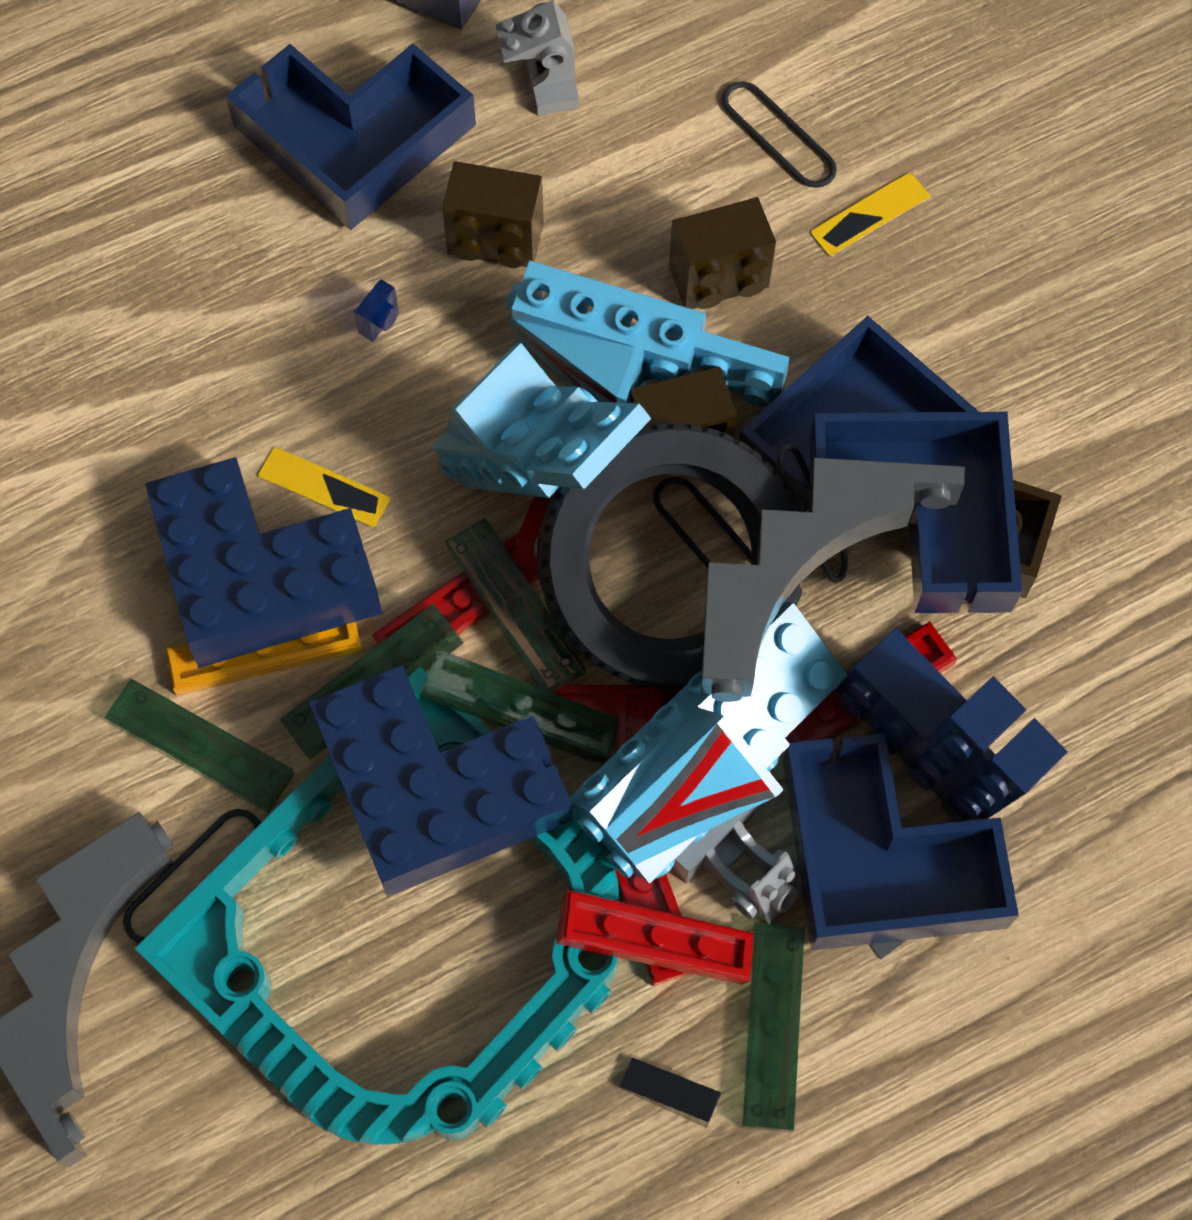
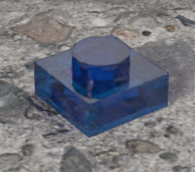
M382 279L376 283L354 311L358 334L372 342L382 330L387 331L393 326L399 314L395 287Z

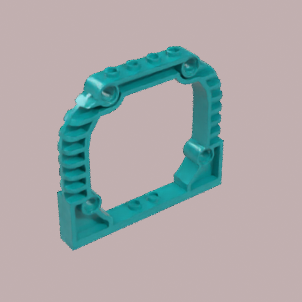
M420 666L408 677L440 753L493 732ZM432 680L436 682L438 685L432 684L428 681ZM426 689L430 692L437 694V692L434 690H440L443 692V694L439 693L438 695L454 701L456 704L424 691ZM329 755L135 949L303 1115L326 1132L341 1139L367 1145L407 1143L423 1138L434 1131L437 1135L447 1140L456 1141L464 1139L480 1124L485 1128L491 1126L506 1109L507 1104L503 1099L516 1085L523 1090L541 1071L543 1066L538 1061L551 1047L558 1052L577 1031V1028L573 1025L576 1019L586 1009L593 1014L612 993L607 986L616 975L618 957L604 954L607 959L604 967L600 970L589 971L583 968L578 961L581 954L587 950L556 944L555 940L552 954L554 975L467 1068L450 1065L434 1069L405 1095L366 1090L337 1072L265 1002L270 995L272 986L270 975L257 957L244 952V912L233 899L274 856L279 859L292 849L298 840L296 834L309 821L311 823L318 822L330 810L333 804L331 799L343 786ZM574 809L573 821L528 839L553 863L569 885L570 891L619 902L618 880L615 867L607 858L609 851L601 841L597 843L585 833L577 822L581 816ZM242 971L254 972L255 979L251 988L241 993L231 991V982L236 974ZM455 1098L465 1102L467 1111L461 1121L455 1124H447L440 1120L439 1109L445 1101Z

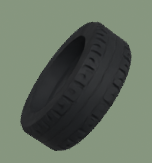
M674 423L643 427L585 489L560 486L549 501L542 519L541 532H539L537 558L540 586L549 612L563 635L583 656L601 669L626 682L651 689L677 691V689H683L694 675L702 671L704 631L696 635L676 639L650 637L625 626L606 608L595 589L589 564L591 537L598 518L605 507L626 487L647 477L662 474H679L697 478L723 493L740 513L750 539L751 565H757L758 533L762 510L799 512L790 490L785 489L781 476L777 474L769 462H764L761 459V455L742 441H736L732 436L715 429H706L692 424ZM801 583L785 602L794 603L797 607L803 591L800 588Z

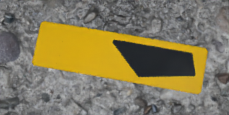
M908 173L811 231V234L829 256H833L897 216L930 198V194L912 173Z
M277 447L272 449L258 474L259 478L335 511L351 508L355 520L371 527L377 525L390 501V497Z

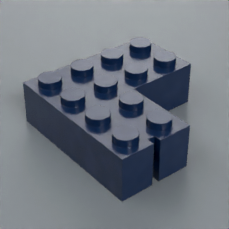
M413 43L350 95L291 44L287 45L261 66L267 94L270 98L268 102H266L261 77L255 72L225 95L233 126L350 231L476 125L474 95Z
M867 315L740 430L739 441H742L759 453L761 459L764 462H769L776 472V461L780 448L785 444H793L801 452L811 473L809 437L814 413L979 411ZM787 451L783 463L784 473L802 512H806L809 509L810 487L795 456L791 451Z
M1008 412L814 413L809 437L811 471L814 458L964 467V487L957 505L931 509L922 506L921 503H914L908 522L914 613H958L962 604H967L968 613H1012L1022 593Z
M237 457L145 483L187 643L198 668L383 614L376 584L351 508L260 534Z
M897 628L869 652L835 689L841 696L839 698L841 705L851 716L856 719L862 718L875 731L873 734L886 733L889 753H896L909 766L907 770L910 777L925 790L931 789L944 802L942 808L954 822L988 819L1025 795L1068 753L1033 718L995 754L989 746L1027 709L994 676L966 700Z
M403 665L309 702L387 897L573 821V804L555 764L551 765V754L533 715L440 753Z
M886 733L842 737L835 754L836 762H828L833 750L832 739L789 743L790 745L786 748L783 757V767L811 951L1008 929L1016 920L1019 913L1001 817L902 828Z

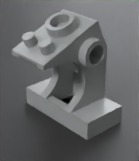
M552 0L539 3L531 10L496 24L504 63L525 60L537 115L578 109L579 96L575 83V49L564 11ZM542 62L546 70L539 76L536 63Z
M754 807L710 829L699 841L689 844L675 858L672 871L687 884L704 867L733 894L730 898L732 904L745 917L752 919L757 915L770 924L779 914L791 909L799 893L802 891V887L796 874L799 871V867L789 854L780 849L773 855L770 854L745 829L744 825L754 815L756 808ZM744 853L765 872L752 886L742 881L729 869Z

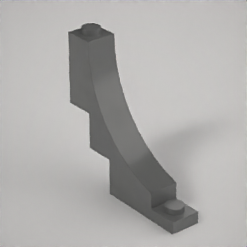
M814 458L810 476L809 512L762 510L758 533L757 565L709 562L706 581L701 694L711 695L714 700L721 702L740 701L742 697H751L760 648L773 619L794 589L815 568L845 548L879 533L906 527L914 503H921L922 506L931 509L957 505L964 487V467Z
M140 812L36 878V881L61 920L8 954L33 996L0 1018V1067L56 1161L67 1167H71L87 1156L79 1143L86 1138L84 1131L71 1112H67L64 1115L61 1112L85 1097L79 1071L77 1041L79 1013L91 966L105 937L117 918L153 879L163 873L173 863L166 852V849L174 845L158 820L149 825Z

